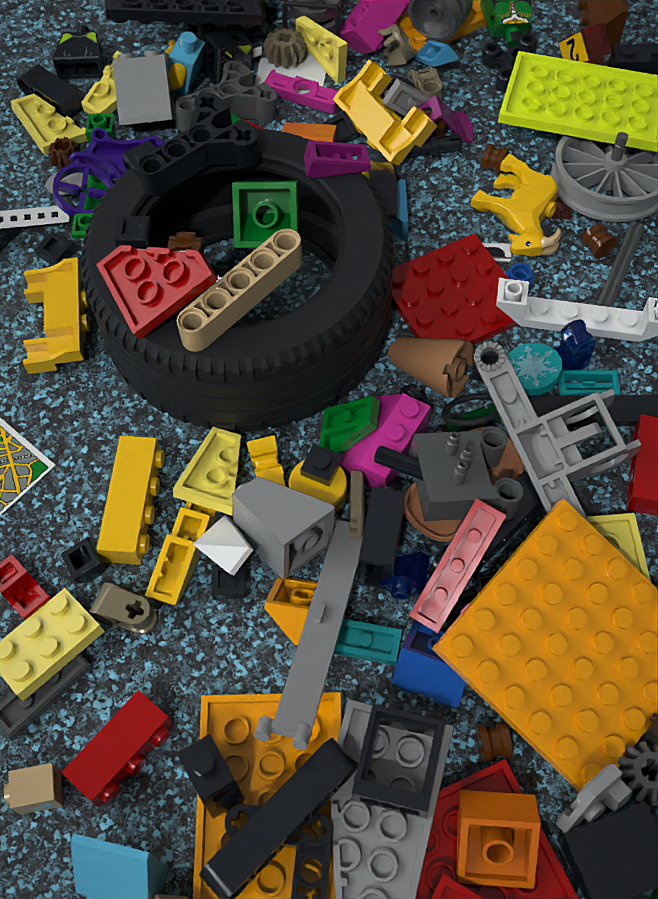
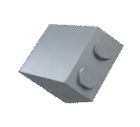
M159 50L145 51L144 57L134 58V53L119 54L118 60H112L120 125L176 120L165 54L160 55Z
M259 476L248 483L241 484L232 493L234 524L253 550L283 580L329 547L333 535L335 507L330 503Z

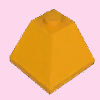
M278 575L265 601L264 609L292 643L298 645L317 582L287 577L283 580Z

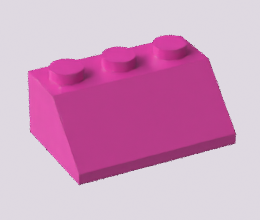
M359 0L340 26V38L347 42V47L363 55L377 52L384 44L383 38L385 37L380 35L378 31L391 27L392 24H398L396 20L400 14L402 15L408 10L410 0Z
M404 393L376 396L380 401L377 428L342 454L343 461L340 466L344 470L345 475L351 478V470L362 471L364 485L370 488L390 487L399 471L374 462L377 448L384 446L409 456L414 434L424 433L429 425L431 406Z

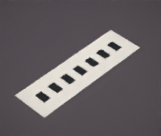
M58 206L0 211V229L69 222V215Z

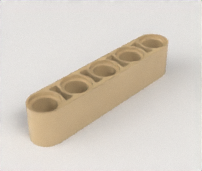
M292 229L277 231L182 310L176 320L182 345L187 350L194 352L207 348L293 274L302 264L300 235Z

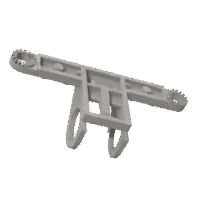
M483 342V344L476 348L474 353L476 368L546 514L559 500L564 498L588 521L570 482L592 477L613 469L635 456L641 447L639 439L625 445L607 410L614 400L615 393L613 389L601 394L597 391L541 417H537L502 346L497 342ZM488 351L496 352L499 356L498 362L491 366L483 364L481 361L482 355ZM595 404V406L591 409L574 417H570L577 411ZM599 411L616 446L583 460L576 444L599 435L602 431L597 422L570 433L566 426L583 420ZM613 457H616V458H614V459H612V460H610V461H608V462H606V463H604V464H601V463H603V462L606 461V460H609V459H611V458H613Z

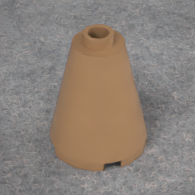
M399 337L390 344L388 357L391 364L445 398L455 399L461 394L468 382L469 375H466L465 371L467 365L473 366L474 348L471 342L461 339Z

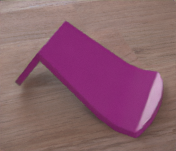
M437 95L418 107L421 110L431 108L432 113L429 118L433 122L441 117L455 134L459 133L462 141L472 142L474 136L473 126L464 112L452 110Z

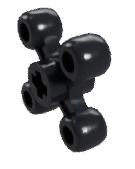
M529 33L523 34L519 38L517 45L511 46L507 52L501 50L500 45L495 42H489L483 46L481 53L482 63L488 67H494L497 64L503 67L496 75L495 86L498 91L506 93L518 51L535 54L538 42L534 35Z

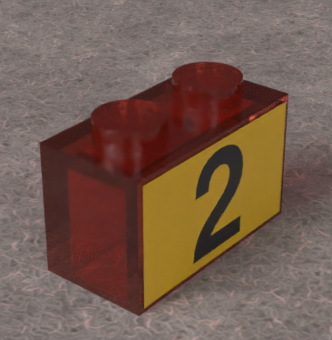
M604 22L581 29L558 42L562 59L598 65L604 62V56L612 53Z

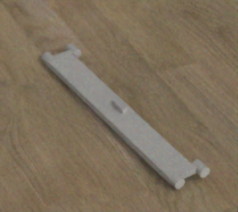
M336 513L334 515V532L275 719L261 716L254 737L262 742L268 741L272 733L293 738L292 745L296 749L304 750L307 748L311 738L359 566L358 560L363 539L362 535L361 538L349 537L350 522L338 520L339 516ZM364 518V520H363V534H364V528H365L366 518Z

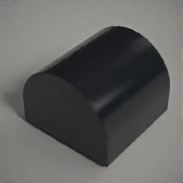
M86 537L61 553L72 579L77 583L90 582L98 578L106 569L90 537Z

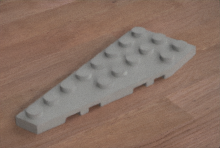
M348 699L337 742L359 763L372 705ZM445 724V733L427 819L354 801L352 789L356 772L331 798L335 899L416 898L453 726ZM381 725L368 781L422 794L433 737Z

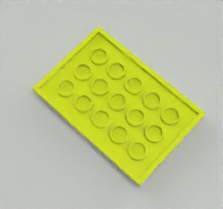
M518 51L500 109L498 123L615 144L619 132H625L628 134L627 147L658 152V75Z

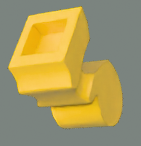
M275 436L248 441L247 448L252 466L255 468V478L259 476L285 486L283 468L278 463L279 458Z

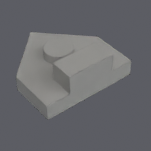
M613 763L607 765L576 795L577 799L570 807L573 812L570 814L567 810H564L556 819L557 826L564 833H567L587 821L591 823L602 814L606 808L605 805L613 813H617L628 803L632 790L621 780L623 773Z

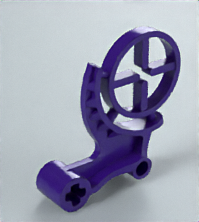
M102 128L94 129L91 135V143L85 152L72 153L69 156L71 165L65 166L56 174L52 190L55 203L63 212L72 217L78 213H94L95 209L84 210L85 192L80 193L78 209L67 204L60 197L58 191L78 195L80 187L60 181L70 174L83 173L81 189L86 190L90 174L100 179L109 189V187L113 186L111 180L113 179L115 182L127 171L124 166V152L148 140L156 148L164 144V142L156 136H148L143 140H117L108 137L107 132ZM88 188L87 192L88 197L101 199L106 194V190Z

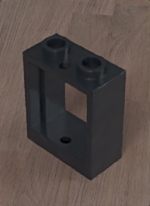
M383 702L382 706L372 704L352 789L353 800L427 819L446 721L440 720L439 715L429 711L421 710L417 714L405 712L402 706L390 702ZM381 725L433 737L422 794L368 781Z

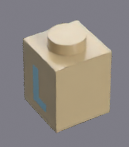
M53 763L8 771L9 783L4 785V799L6 805L10 806L11 810L22 815L63 806L61 770Z

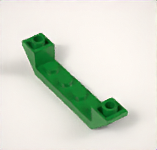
M114 113L88 114L85 134L89 145L91 143L92 131L96 128L104 129L108 137L116 139ZM90 174L88 176L87 189L84 191L86 194L84 210L95 209L100 204V199L87 196L88 188L108 190L100 179ZM94 213L74 214L73 239L84 238L86 228L90 224V218Z

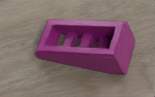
M308 140L304 154V164L308 178L370 171L371 164L367 145ZM352 156H357V160H353Z

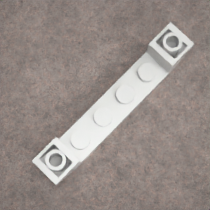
M499 278L496 306L522 327L560 332L568 329L570 333L635 342L658 336V298L649 297L643 311L529 297L528 281Z

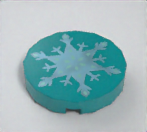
M527 343L514 348L507 354L527 396L541 395L549 392L563 375L562 359L558 352L549 345Z

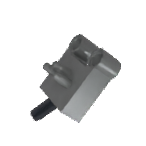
M486 427L482 431L414 434L409 456L384 446L378 447L374 455L375 463L415 478L424 521L465 519L476 498L506 514L507 516L504 521H507L515 516L524 494L522 485L512 478H502L496 482L495 486L491 485L487 468H495L500 464L508 443L506 433L497 427Z

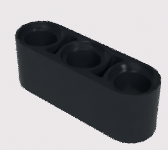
M38 64L34 65L16 80L19 88L26 96L36 94L55 107L56 112L63 117H70L82 108L81 102L83 97L80 92Z

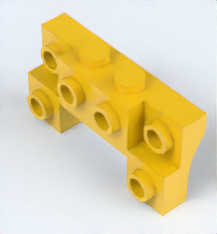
M369 59L357 76L339 89L333 100L354 122L353 125L356 130L366 135L368 138L366 142L375 150H379L389 162L399 166L415 145L421 147L437 125L423 110L415 106L411 108L403 120L393 109L385 106L380 95L392 78L379 64Z
M78 257L63 259L59 263L47 268L24 271V277L28 283V289H24V295L28 303L44 302V332L47 336L46 338L24 340L27 359H23V365L27 373L56 371L58 363L84 360L83 343H86V331H90L88 314H85V308H89V299L87 292L82 291V268Z

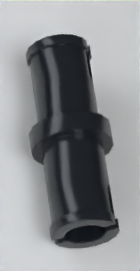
M459 133L440 137L430 135V138L421 147L415 145L408 153V157L431 154L433 157L442 152L460 151Z

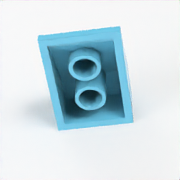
M73 833L70 842L76 893L87 897L86 899H154L155 894H162L169 868L151 853Z

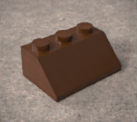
M577 0V9L581 10L580 26L584 27L582 39L587 44L588 53H611L613 45H620L628 14L626 0Z

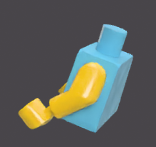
M189 31L181 33L176 42L173 39L170 40L168 43L169 48L165 50L169 55L167 65L171 92L182 97L189 94L203 67L205 43Z

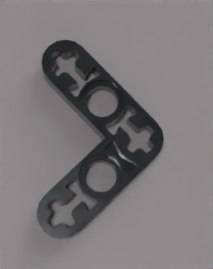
M242 804L232 807L227 812L224 820L228 835L232 838L238 832L237 827L232 825L233 820H239L241 814L244 813L247 820H249L262 806ZM317 812L303 828H312L314 821H318L321 828L327 830L326 835H319L318 841L314 842L309 833L299 832L300 840L292 839L285 846L296 848L291 899L306 898L305 893L298 894L299 886L307 890L321 889V896L312 894V899H327L333 830L329 818L322 813ZM308 860L318 861L322 866V876L316 882H307L301 876L302 865Z

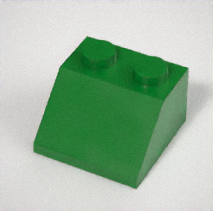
M235 181L232 183L234 248H258L281 229H292L298 233V181Z

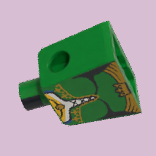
M481 0L480 8L491 37L506 38L508 48L517 45L519 38L527 33L532 24V0Z

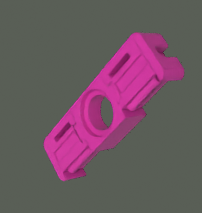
M276 69L271 70L264 81L276 91L278 98L334 114L338 109V104L333 100L338 91L319 86V82L299 76L292 78L276 73ZM300 89L309 90L306 94L297 93Z

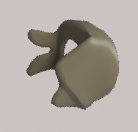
M392 24L391 27L378 31L382 36L392 34L386 39L384 46L387 47L392 42L394 43L382 53L388 57V66L405 65L416 56V51L409 44L410 39L398 24Z

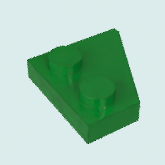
M372 395L324 409L319 446L341 455L377 428L380 401Z

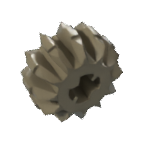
M284 26L282 30L275 28L274 33L267 34L264 51L269 63H274L276 68L284 66L286 69L287 66L296 67V63L303 62L306 43H304L302 32H296L295 28L288 30Z

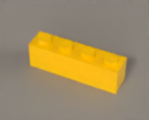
M119 437L96 549L103 562L141 565L143 554L148 553L150 538L147 535L148 525L153 524L155 517V508L152 506L153 497L158 496L160 490V479L157 475L159 468H163L165 462V452L160 449L157 438Z

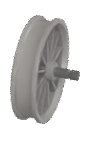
M625 132L617 134L615 144L590 141L573 136H563L556 148L555 161L551 170V176L558 185L557 195L573 210L602 221L629 222L648 217L658 211V179H656L658 178V152L627 147L628 134ZM597 146H603L604 152L601 151ZM629 151L636 153V155L628 158L626 156ZM595 184L599 185L595 192L587 189ZM604 189L612 190L613 196L603 195L602 192ZM621 189L630 197H623Z

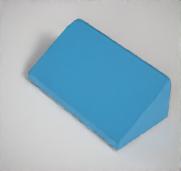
M428 40L413 59L428 66L436 67L456 61L459 57L449 45Z

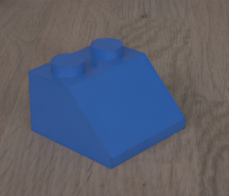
M415 620L401 648L391 684L400 687L407 693H417L431 698L437 704L458 708L466 682L431 649L446 630L441 629L439 633H436Z

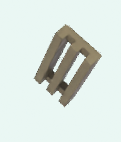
M351 470L349 537L361 538V535L363 536L364 477L362 471Z

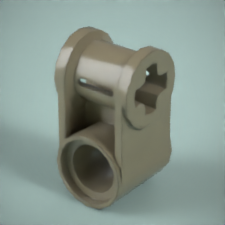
M429 66L425 70L414 71L412 69L408 71V80L415 84V89L431 98L437 95L442 100L443 84L438 76L436 67Z
M106 582L103 584L89 611L92 617L105 624L118 626L139 635L151 632L158 620L157 614L150 607L147 599Z

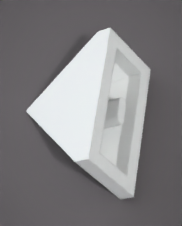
M226 515L193 543V545L233 576L253 551V548L230 517Z

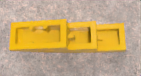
M186 501L184 508L180 507L171 535H166L145 597L174 606L178 605L202 554V551L193 543L214 525L218 511Z

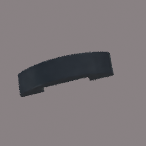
M370 159L371 168L370 171H365L366 177L381 196L389 218L396 220L397 183L394 167L391 162Z

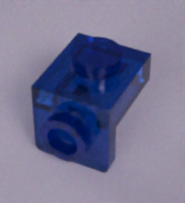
M420 551L396 557L394 577L380 580L379 587L390 592L393 598L408 600L413 595L421 594L426 586L429 556Z

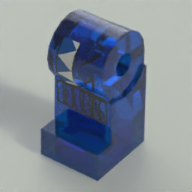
M579 319L568 323L562 328L560 346L553 348L562 359V370H580L589 366L596 340L592 334L587 332L585 321Z

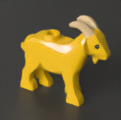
M508 154L501 162L500 170L513 172L516 175L508 174L506 176L500 174L494 181L493 188H509L514 190L510 199L491 196L479 189L471 199L470 206L480 212L490 211L506 227L519 234L508 235V239L512 242L510 245V252L512 254L531 257L552 255L559 248L561 230L557 229L554 235L545 237L540 223L545 217L551 218L556 210L557 182L551 175H544L533 171L525 162Z

